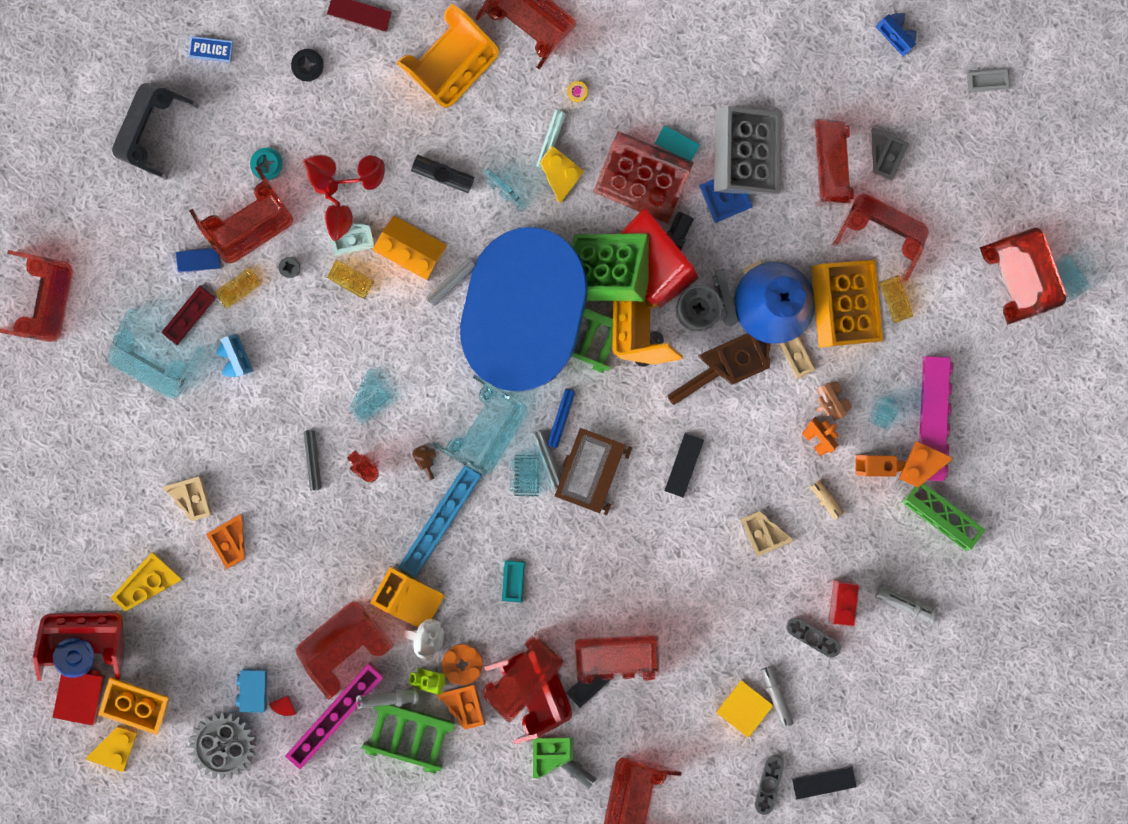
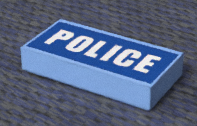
M191 36L189 57L231 63L233 42Z

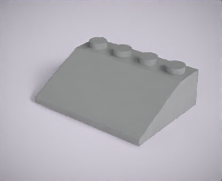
M730 106L715 110L714 192L780 194L781 113Z

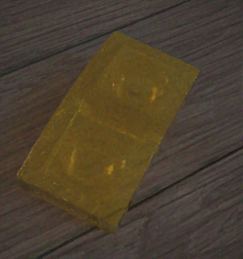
M340 260L335 261L327 276L334 283L363 299L366 298L375 282Z
M249 267L214 293L224 307L228 309L259 287L262 282L251 267Z
M899 275L880 281V288L884 301L887 303L892 322L897 323L913 317Z

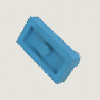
M238 334L221 339L222 342L217 349V355L230 359L223 368L222 375L240 377L253 372Z

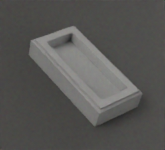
M1008 68L967 72L968 93L1010 89Z

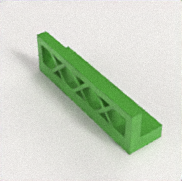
M925 483L919 487L914 486L911 492L901 501L965 551L971 550L985 531L984 528ZM920 487L926 491L928 500L921 501L914 496ZM939 501L942 503L944 512L936 513L933 510L932 502ZM948 514L958 515L960 525L953 526L949 522ZM972 526L978 531L973 539L966 536L965 527Z

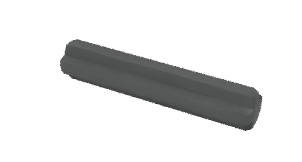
M314 430L304 431L309 485L310 490L315 491L321 489L316 435Z

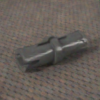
M573 760L561 766L571 774L570 777H575L588 789L597 779L582 768L583 765H578Z

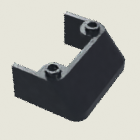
M150 83L140 85L112 147L113 155L123 162L167 180V175L145 166L148 152L144 147L138 145V142L153 107L166 109L172 104L173 99L197 109L199 105L195 101Z

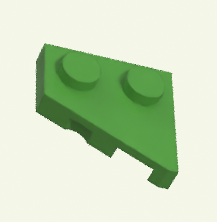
M574 738L533 739V778L540 779L573 760Z

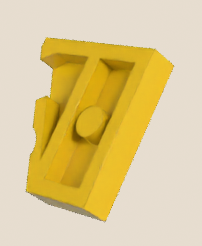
M553 146L548 149L539 161L542 170L547 176V181L555 193L556 200L561 203L584 170Z
M119 726L116 727L86 757V760L124 772L137 732Z

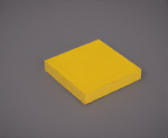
M740 680L717 709L716 713L749 738L771 710L773 704Z

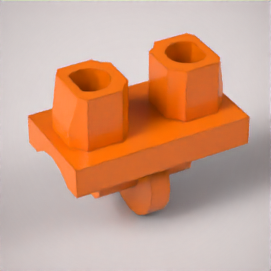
M814 417L807 424L808 426L802 432V435L808 441L815 436L818 437L821 442L814 448L820 456L828 452L832 453L838 447L837 442L834 440L839 436L834 430L838 424L835 422L830 425L827 420L820 423Z

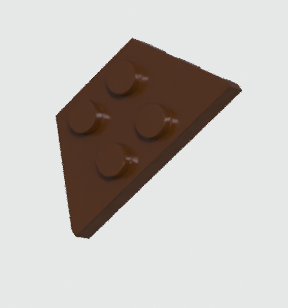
M746 333L699 354L698 357L729 384L733 385L770 368V344L761 342Z

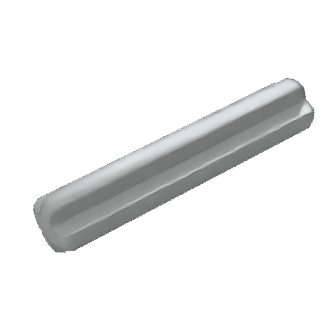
M468 258L426 297V300L434 306L473 270L475 263Z
M543 431L533 433V438L551 486L555 490L558 488L561 478Z

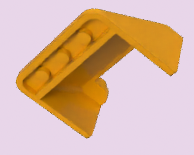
M451 4L444 13V20L450 27L419 60L412 55H404L396 62L411 79L444 108L451 107L496 60L499 54L496 44L464 11L454 4Z

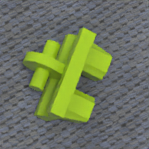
M417 668V672L410 673L409 684L417 689L442 695V688L446 684L445 674L425 668Z

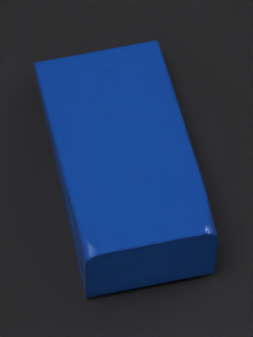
M219 248L176 252L177 270L179 273L221 269Z

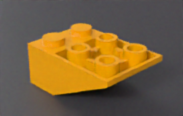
M391 565L370 603L419 628L423 621L433 618L445 595Z

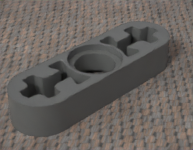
M794 617L788 620L786 629L793 637L827 657L833 658L840 653L841 646L837 640L800 618ZM800 622L799 627L804 630L806 626L809 627L804 633V638L800 637L802 635L800 631L792 632L793 628L790 626L792 623ZM810 632H817L819 634V640L816 643L808 641L807 637ZM823 637L827 638L824 641L827 644L835 643V652L827 653L828 649L823 645L821 649L818 648L823 641Z
M775 755L769 756L765 760L754 803L755 809L762 815H767L773 810L784 768L781 758ZM774 760H777V764L780 765L779 768L774 770V775H778L777 778L766 775V772L771 773L769 762L773 763ZM768 779L775 782V787L770 791L763 788V783ZM761 792L773 795L772 798L767 797V804L770 806L769 808L765 807L764 810H761V806L758 805L759 802L762 803L765 797L760 795Z

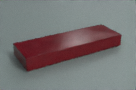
M331 0L327 15L386 32L392 12L354 0Z
M199 285L161 333L178 346L215 301L216 297Z

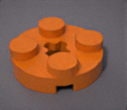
M468 644L452 646L445 653L442 660V671L445 677L451 683L457 685L473 683L480 676L483 668V660L480 653ZM459 659L468 662V666H465V671L456 666L460 661Z

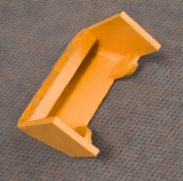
M646 297L644 301H613L612 349L616 356L621 359L648 364H659L683 359V355L668 343L662 345L650 344L651 308L658 307L656 304L652 306Z

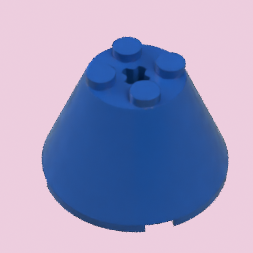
M781 262L760 264L748 271L740 280L734 296L736 316L740 325L753 338L769 344L786 343L800 336L810 325L815 312L813 289L808 279L798 269Z

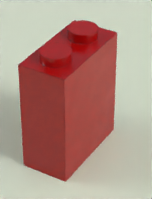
M833 580L829 621L833 624L855 627L859 585L857 583Z
M90 669L88 673L75 678L65 677L61 674L52 718L91 726L97 723L106 675H102L101 671L96 669Z

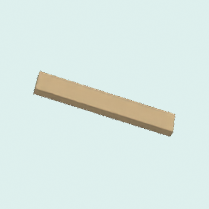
M759 260L742 269L743 274L745 275L754 267L762 264ZM799 336L789 342L779 343L797 379L816 370Z

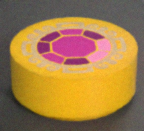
M575 81L569 85L567 94L571 101L579 103L586 99L588 89L583 82Z

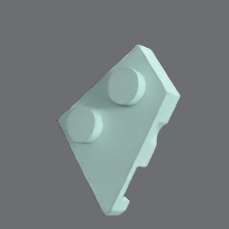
M352 223L349 231L338 241L331 239L335 256L370 249L375 246L371 227L364 224Z

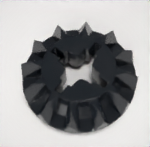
M302 49L292 58L291 70L295 77L301 81L312 82L319 78L323 72V59L315 50ZM305 57H307L310 63L316 64L310 67V74H308L306 68L301 67L305 64Z

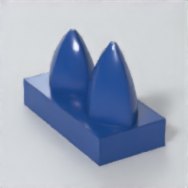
M905 13L888 14L875 27L904 56L916 45V31H904L902 29Z

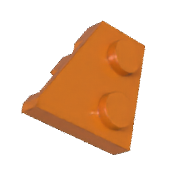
M915 441L898 479L919 487L948 464L952 457Z
M476 684L444 691L442 695L437 694L438 699L444 702L449 708V712L458 719V722L464 729L486 724Z

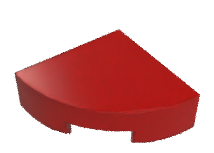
M289 695L269 703L272 710L279 715L293 716L297 714Z

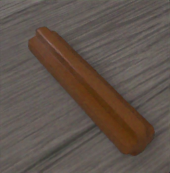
M708 368L668 394L667 397L671 404L675 405L720 375L711 368Z

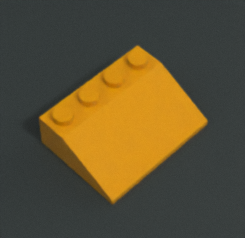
M875 260L825 263L811 266L819 348L882 342L883 331Z

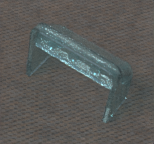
M129 308L113 337L108 354L109 364L167 398L174 399L179 397L205 353L206 348L198 346L189 364L182 360H174L168 365L166 370L130 351L135 338L128 329L139 310Z
M474 374L472 378L484 385L479 393V400L485 404L464 439L454 437L449 441L446 448L436 442H433L432 446L481 475H488L493 471L527 414V406Z

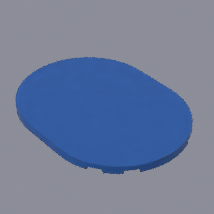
M524 227L514 229L494 239L483 250L475 263L461 318L460 339L464 355L471 368L481 379L494 387L522 392L544 386L555 379L562 369L567 366L574 353L586 305L588 284L587 275H585L580 256L564 238L541 228Z

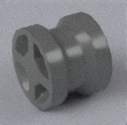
M286 257L280 261L278 268L280 274L284 277L294 278L300 273V264L294 258Z

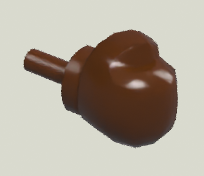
M427 445L415 448L412 456L420 470H426L430 480L434 479L430 466L434 465L432 460L436 457L434 448H429Z

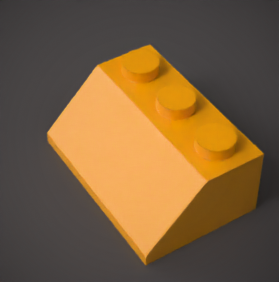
M393 215L372 250L428 281L447 245Z
M110 677L99 715L157 735L165 721L169 708V697Z

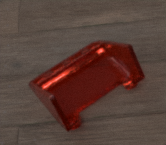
M815 119L811 124V129H815L820 194L816 207L850 204V199H854V189L850 187L847 153V138L850 137L849 125L845 126L844 121Z

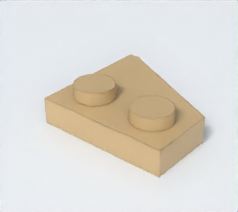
M202 476L163 487L164 491L173 497L175 503L185 511L186 516L191 521L213 515Z
M760 511L740 519L756 557L793 542L790 536Z

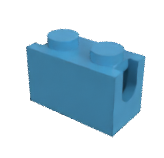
M242 669L240 674H237V686H240V694L236 696V707H240L239 712L264 713L267 709V669Z

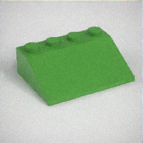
M574 234L571 246L580 256L585 275H587L588 291L586 301H644L648 286L649 236L647 234Z

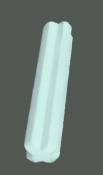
M556 110L554 112L537 162V167L540 169L542 168L539 161L551 146L555 147L566 116L563 111Z

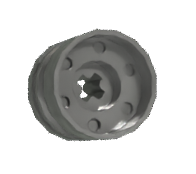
M696 285L689 288L678 299L676 304V316L679 323L691 331H703L710 328L719 319L722 312V301L718 293L705 285ZM697 304L700 305V309H703L699 314H696V310H693Z

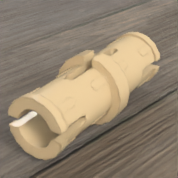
M819 479L815 483L820 490L814 484L809 488L819 498L821 506L824 505L835 520L838 518V515L834 510L840 516L844 511L834 500L835 496L828 492Z

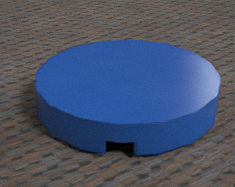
M76 637L67 638L60 642L53 653V662L56 670L63 676L70 678L81 677L88 673L95 661L94 650L90 643Z

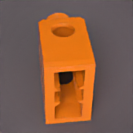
M856 455L855 475L896 477L897 472L902 471L906 461L897 460V456Z

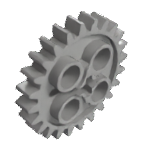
M225 712L221 713L220 718L214 713L213 720L206 716V724L200 721L198 724L201 729H193L197 735L190 736V739L195 741L189 744L190 748H194L190 755H196L197 758L193 763H200L198 770L206 769L204 775L212 772V778L214 779L217 774H220V779L223 780L225 774H227L229 779H231L233 772L238 776L240 774L239 768L245 771L247 769L245 763H252L248 756L255 755V752L251 751V749L255 748L256 744L251 743V741L256 737L249 736L253 729L245 728L247 721L242 724L239 723L240 716L234 720L233 713L228 718H226ZM222 727H229L232 732L231 736H224L222 734ZM235 736L239 737L238 740L228 744L225 750L221 748L215 753L207 755V752L216 748L220 741L225 743ZM205 737L213 739L214 744L212 747L204 744ZM232 745H239L242 749L241 754H234L232 752ZM221 755L224 763L221 765L216 764L214 756Z

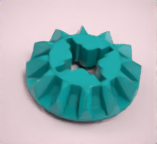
M268 147L260 148L252 155L250 168L257 178L272 180L278 177L283 169V160L276 150ZM264 156H266L268 161L275 162L269 166V172L265 167H258L264 163Z

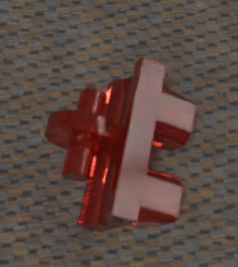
M354 450L346 458L352 464L349 469L354 474L369 483L377 480L379 476L378 465L365 454L360 455L358 451Z

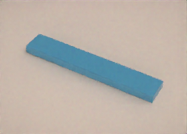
M466 464L463 466L398 568L416 578L482 477L480 473Z

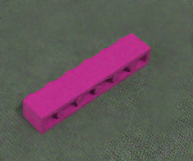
M925 356L923 357L919 443L949 456L950 447L949 444H946L947 436H950L951 426L947 423L948 415H951L952 406L951 403H948L949 395H952L953 389L949 379L950 374H953L954 364L950 362V357ZM945 465L928 480L945 481V477H948V465Z
M369 662L289 750L285 757L301 770L355 710L357 704H360L356 703L357 696L368 695L385 675Z

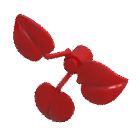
M314 155L303 160L308 179L315 192L324 194L326 199L335 203V205L327 208L325 214L326 227L333 241H338L349 231L353 223V215L348 206H340V202L333 198L332 195L337 192L338 184L362 181L363 188L366 190L377 188L382 183L385 175L384 162L377 156L367 155L359 161L357 168L360 178L333 180L332 176L336 172V164L329 156Z

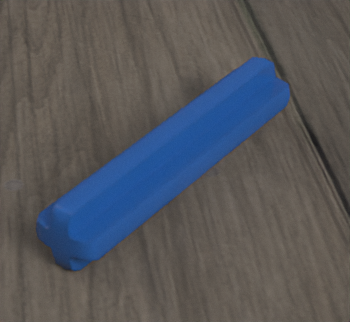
M567 388L564 391L547 443L550 447L557 448L575 396L574 390Z

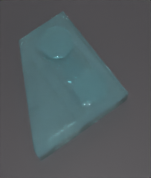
M489 167L483 172L487 177L485 182L493 190L497 188L500 191L498 194L506 202L510 201L521 212L527 208L519 196Z

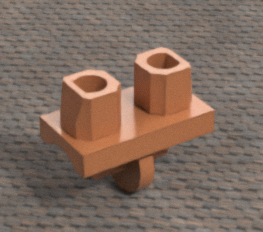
M839 382L827 383L816 389L820 395L817 398L820 406L816 408V411L820 412L823 410L826 416L831 415L834 421L847 415L846 412L852 408L847 398L839 401L836 394L842 391Z

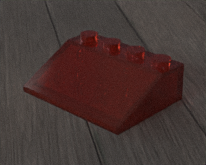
M618 131L593 193L639 212L646 208L655 219L668 224L694 162Z

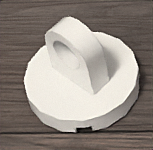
M430 618L423 621L417 630L405 629L404 638L414 640V650L417 657L430 660L435 657L433 656L435 652L440 651L444 640V630L440 626L442 625L440 621Z

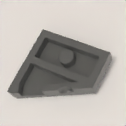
M872 128L873 174L893 181L909 146V142Z

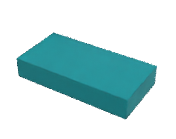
M665 125L654 143L688 163H691L700 144Z
M504 561L501 601L522 603L525 561Z

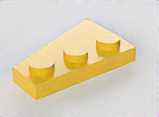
M151 552L110 598L124 611H127L183 579L154 552Z

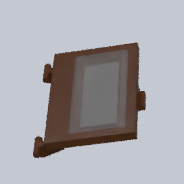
M580 428L570 456L566 455L562 466L565 469L554 497L597 513L605 510L604 515H608L611 504L607 503V506L603 504L622 454L625 453V458L629 459L633 447L629 446L628 450L624 449L626 445Z

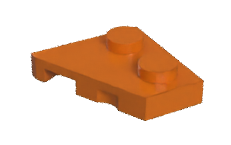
M241 514L206 534L226 569L245 559L243 517Z

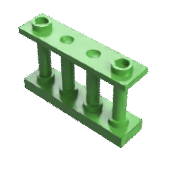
M585 308L583 317L589 319L590 326L579 353H573L572 357L592 364L593 370L604 373L605 370H610V367L606 366L605 363L613 345V319ZM602 324L609 327L607 330L609 333L596 362L586 358L597 328H600Z
M384 705L373 707L374 710H377L378 717L370 744L364 742L361 748L366 750V754L372 756L381 754L425 767L424 770L430 773L441 772L443 765L437 764L445 734H448V731H453L454 721L403 706ZM391 714L397 716L398 722L390 749L379 747L378 743L385 719ZM412 720L417 722L416 725L418 727L410 754L406 755L397 751L405 724ZM428 726L436 727L437 735L430 759L427 761L417 758L425 729Z

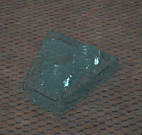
M371 369L367 371L349 407V410L361 425L394 401Z

